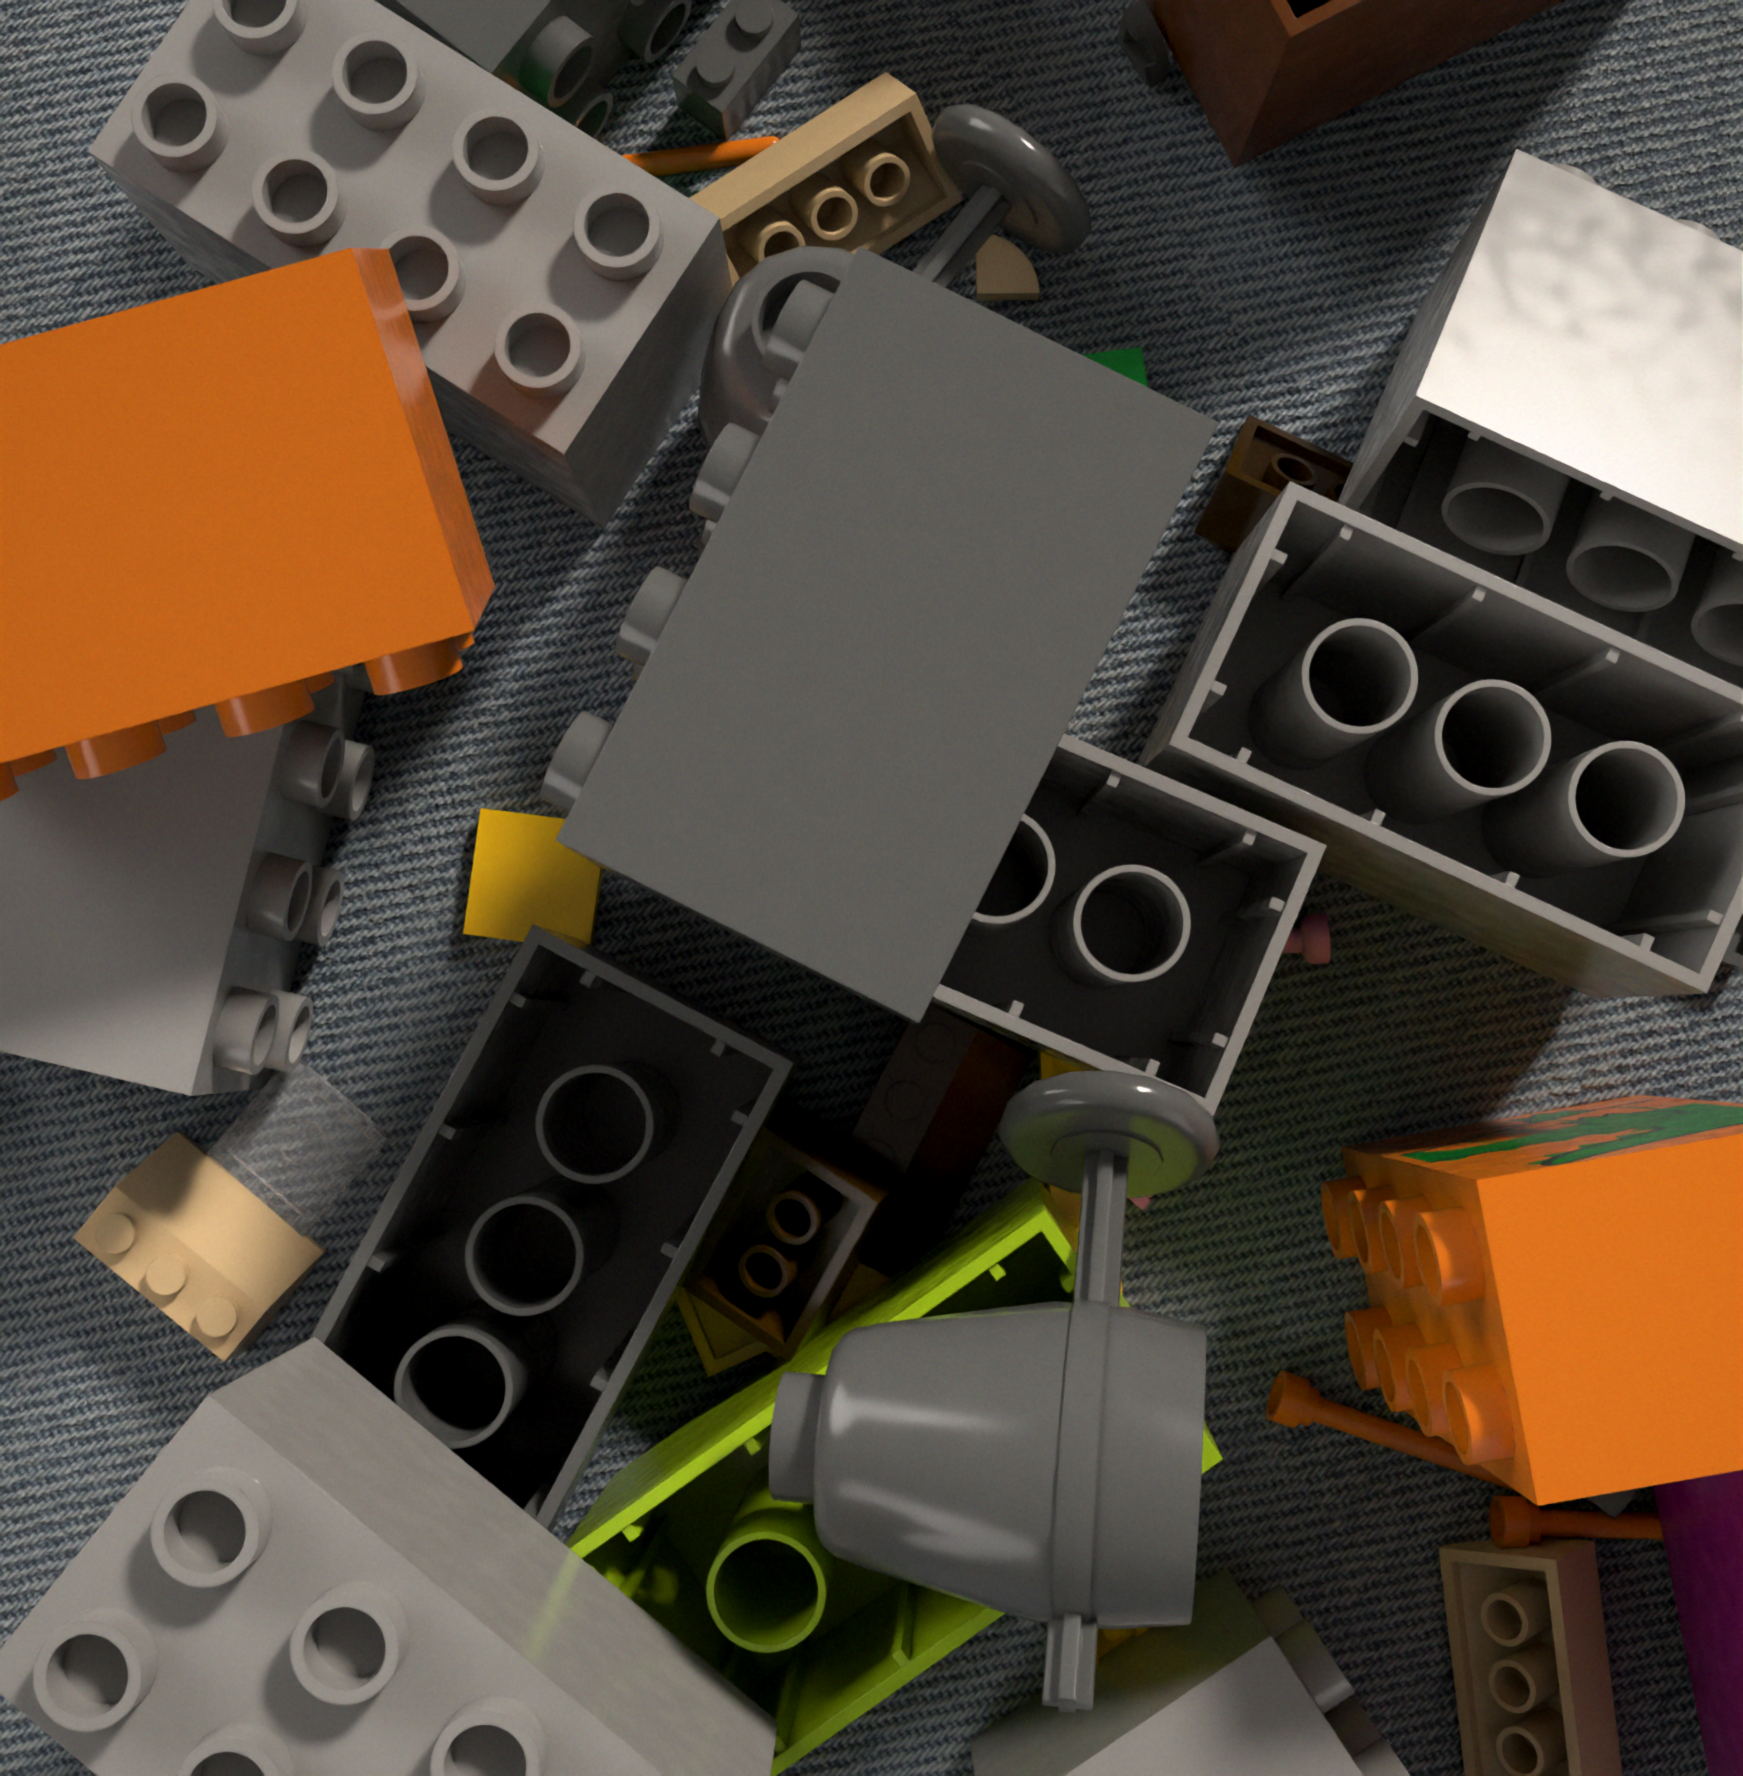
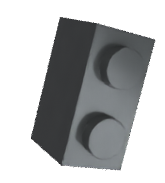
M730 0L671 75L678 107L725 142L729 141L800 50L799 14L781 0Z

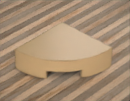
M991 235L975 255L976 301L1038 300L1040 294L1038 278L1027 256L1008 240Z

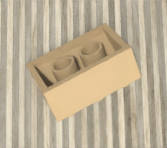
M181 1131L172 1135L115 1185L73 1237L223 1362L247 1351L327 1252L321 1245Z

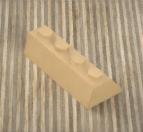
M884 72L689 198L720 218L732 287L764 258L800 246L842 248L853 254L861 246L879 255L963 201L957 186L950 179L938 160L931 138L932 128L916 92L889 73Z
M1541 1537L1538 1543H1529V1546L1525 1548L1499 1549L1493 1544L1492 1540L1447 1544L1439 1547L1465 1776H1623L1595 1542L1580 1539Z

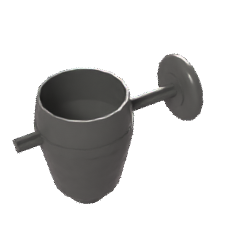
M973 104L952 105L940 112L931 134L938 160L953 183L970 201L913 270L914 273L948 289L998 226L1024 243L1047 252L1068 253L1075 251L1081 246L1091 231L1092 223L1086 198L1070 173L1048 149L1018 125L1002 115ZM800 246L764 258L735 283L714 323L701 372L697 421L708 453L721 431L730 422L762 437L773 416L769 412V407L779 379L778 376L762 368V361L772 330L787 299L797 284L803 279L835 294L855 254L842 248ZM701 534L693 545L703 552L705 547L701 545Z
M1111 1070L1074 1071L1034 1081L1007 1102L998 1127L999 1137L1013 1163L1039 1181L1068 1192L1081 1194L1073 1303L1053 1301L885 1322L854 1328L845 1333L832 1350L825 1375L784 1372L775 1399L769 1447V1487L772 1500L814 1504L817 1535L822 1545L836 1558L1032 1622L1048 1623L1042 1704L1059 1707V1711L1076 1713V1709L1092 1710L1098 1628L1114 1630L1190 1625L1193 1610L1198 1543L1206 1379V1326L1131 1307H1119L1126 1198H1143L1175 1191L1203 1176L1218 1152L1220 1145L1219 1136L1210 1112L1187 1092L1151 1077Z

